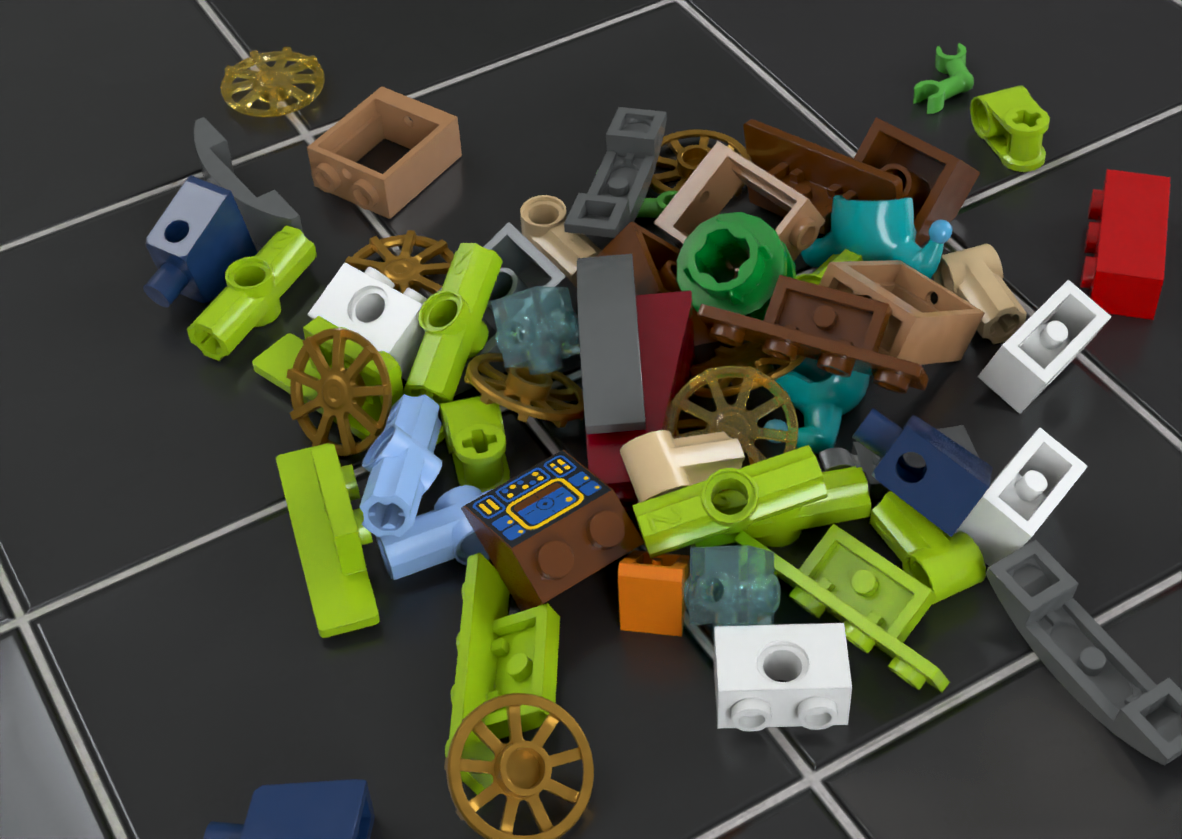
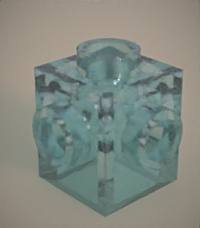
M536 286L491 301L497 328L496 341L503 355L505 368L528 367L530 375H539L562 369L561 359L580 354L579 322L572 308L568 287Z
M748 545L690 547V577L686 580L684 587V601L689 611V624L713 627V638L714 627L774 625V612L779 607L781 597L778 578L774 575V551Z

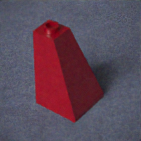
M691 290L636 295L646 430L586 434L588 470L614 490L627 513L633 512L632 505L639 502L620 454V449L634 438L650 432L667 430L673 435L674 425L678 418L690 376V368L695 358Z

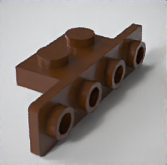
M750 119L743 124L746 152L750 155L752 163L811 201L825 219L824 224L819 229V233L823 235L831 230L832 203L835 195H842L847 200L859 201L903 198V184L898 176L760 121ZM747 186L750 203L782 217L788 214L786 210Z
M779 275L763 321L705 304L700 305L697 316L710 329L709 336L728 345L740 347L743 340L764 345L762 351L766 354L789 362H795L797 355L817 360L818 368L841 377H850L853 370L874 376L872 381L874 384L897 393H907L908 387L925 390L929 380L924 368L920 364L878 353L892 313L888 303Z

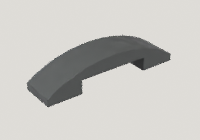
M618 107L606 133L607 152L588 193H578L564 223L565 232L615 238L631 221L634 222L644 202L656 168L667 122L666 112Z
M205 117L195 120L194 141L204 181L232 192L252 241L264 246L286 225L300 229L303 233L300 215L275 189L256 197L234 174L227 140Z
M622 254L577 258L578 322L586 434L646 430L633 255Z
M1036 539L988 567L986 576L1018 631L1047 669L1085 709L1128 745L1164 766L1182 754V690L1170 678H1167L1158 685L1153 682L1073 598L1079 583Z

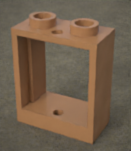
M382 86L307 147L315 187L388 219L396 215L462 156L457 116ZM383 139L411 149L383 174L356 163Z
M717 141L654 221V224L676 246L682 248L685 239L700 223L718 215L744 183L788 212L775 231L781 241L785 243L793 261H795L802 250L810 247L816 240L819 229L824 224L825 219L807 197ZM739 268L735 269L733 279L738 277Z
M901 260L829 262L819 284L820 286L888 303L892 313L878 353L920 365L961 361L985 312ZM933 292L938 296L936 304H933L930 300Z

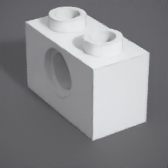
M344 262L307 315L312 320L320 316L339 328L345 327L362 335L378 351H385L394 357L402 370L401 378L407 381L425 334V330L419 324L418 316L423 303L427 299L411 288H406L403 294L393 289L395 284L388 277L372 267H368L365 272H362Z
M1067 280L999 348L978 378L1021 414L1089 344L1111 316L1071 281Z
M1039 428L993 480L989 489L956 532L962 531L967 533L979 547L984 562L991 566L1022 548L1029 541L1088 466L1043 429Z
M844 623L714 627V680L718 729L737 728L743 731H759L766 727L803 726L807 729L820 730L834 725H848L852 681ZM775 680H784L788 682H778Z

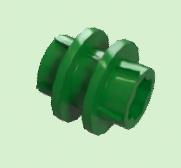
M743 212L718 214L700 223L685 239L677 258L678 285L681 291L691 290L692 305L697 313L700 305L705 304L763 321L779 275L796 279L795 263L787 246L781 241L777 232L761 218ZM740 267L738 271V277L733 279L735 275V269Z

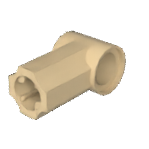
M538 195L529 198L520 208L522 234L577 287V258L596 257L602 250L584 234L565 232L564 223L567 216L566 206L562 200L549 195Z
M983 244L942 255L939 267L933 275L934 281L985 312L977 328L982 338L990 339L992 344L1007 341L1025 323L1027 313L1003 281L1002 264L996 250L990 244Z
M658 430L638 436L627 442L620 449V454L639 503L705 481L712 473L719 469L731 467L740 469L745 458L738 438L733 439L724 431L673 439L670 431Z

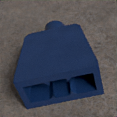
M192 175L187 178L146 238L145 246L158 270L144 285L143 289L152 301L166 308L172 304L179 294L200 303H208L227 286L225 271L229 265L236 260L252 257L258 253L230 190Z
M872 408L852 436L853 439L880 457L871 475L951 537L990 487L993 467L915 415H912L905 426L901 428ZM907 452L918 453L924 458L926 465L920 467L912 466L905 461L903 454Z
M350 779L262 785L253 792L244 824L211 821L206 828L204 839H370L375 813L367 780Z

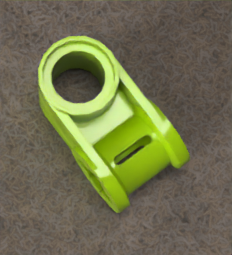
M1014 86L980 95L971 100L970 115L973 127L977 135L984 139L1001 159L1004 166L1019 172H1029L1041 168L1045 163L1046 151L1042 146L1043 134L1049 128L1050 117L1033 100L1024 86Z
M481 396L440 403L445 440L449 454L452 453L459 486H475L483 493L510 480V471L505 456L506 436L500 405L497 403L485 404L480 401Z

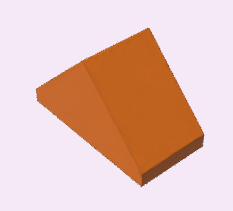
M633 550L619 562L620 630L682 637L693 556L665 553L650 559L647 551Z

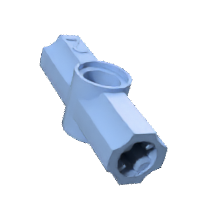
M404 394L392 405L384 431L371 445L363 459L362 466L370 472L359 506L364 516L362 525L377 537L384 535L401 537L414 525L421 497L434 482L442 467V460L433 454L442 424L438 418L440 406L425 394L418 397Z
M469 485L455 487L438 499L434 510L416 516L414 525L401 537L394 535L376 536L377 545L390 578L396 580L454 558L459 563L467 565L468 556L481 553L489 560L488 554L461 510V507L489 491L482 493L480 489Z

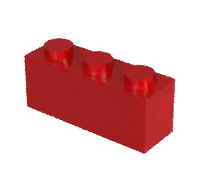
M1107 169L1103 189L1092 190L1088 219L1097 220V222L1089 221L1084 253L1093 254V257L1085 256L1080 287L1090 289L1089 298L1108 314L1154 320L1164 282L1171 177Z

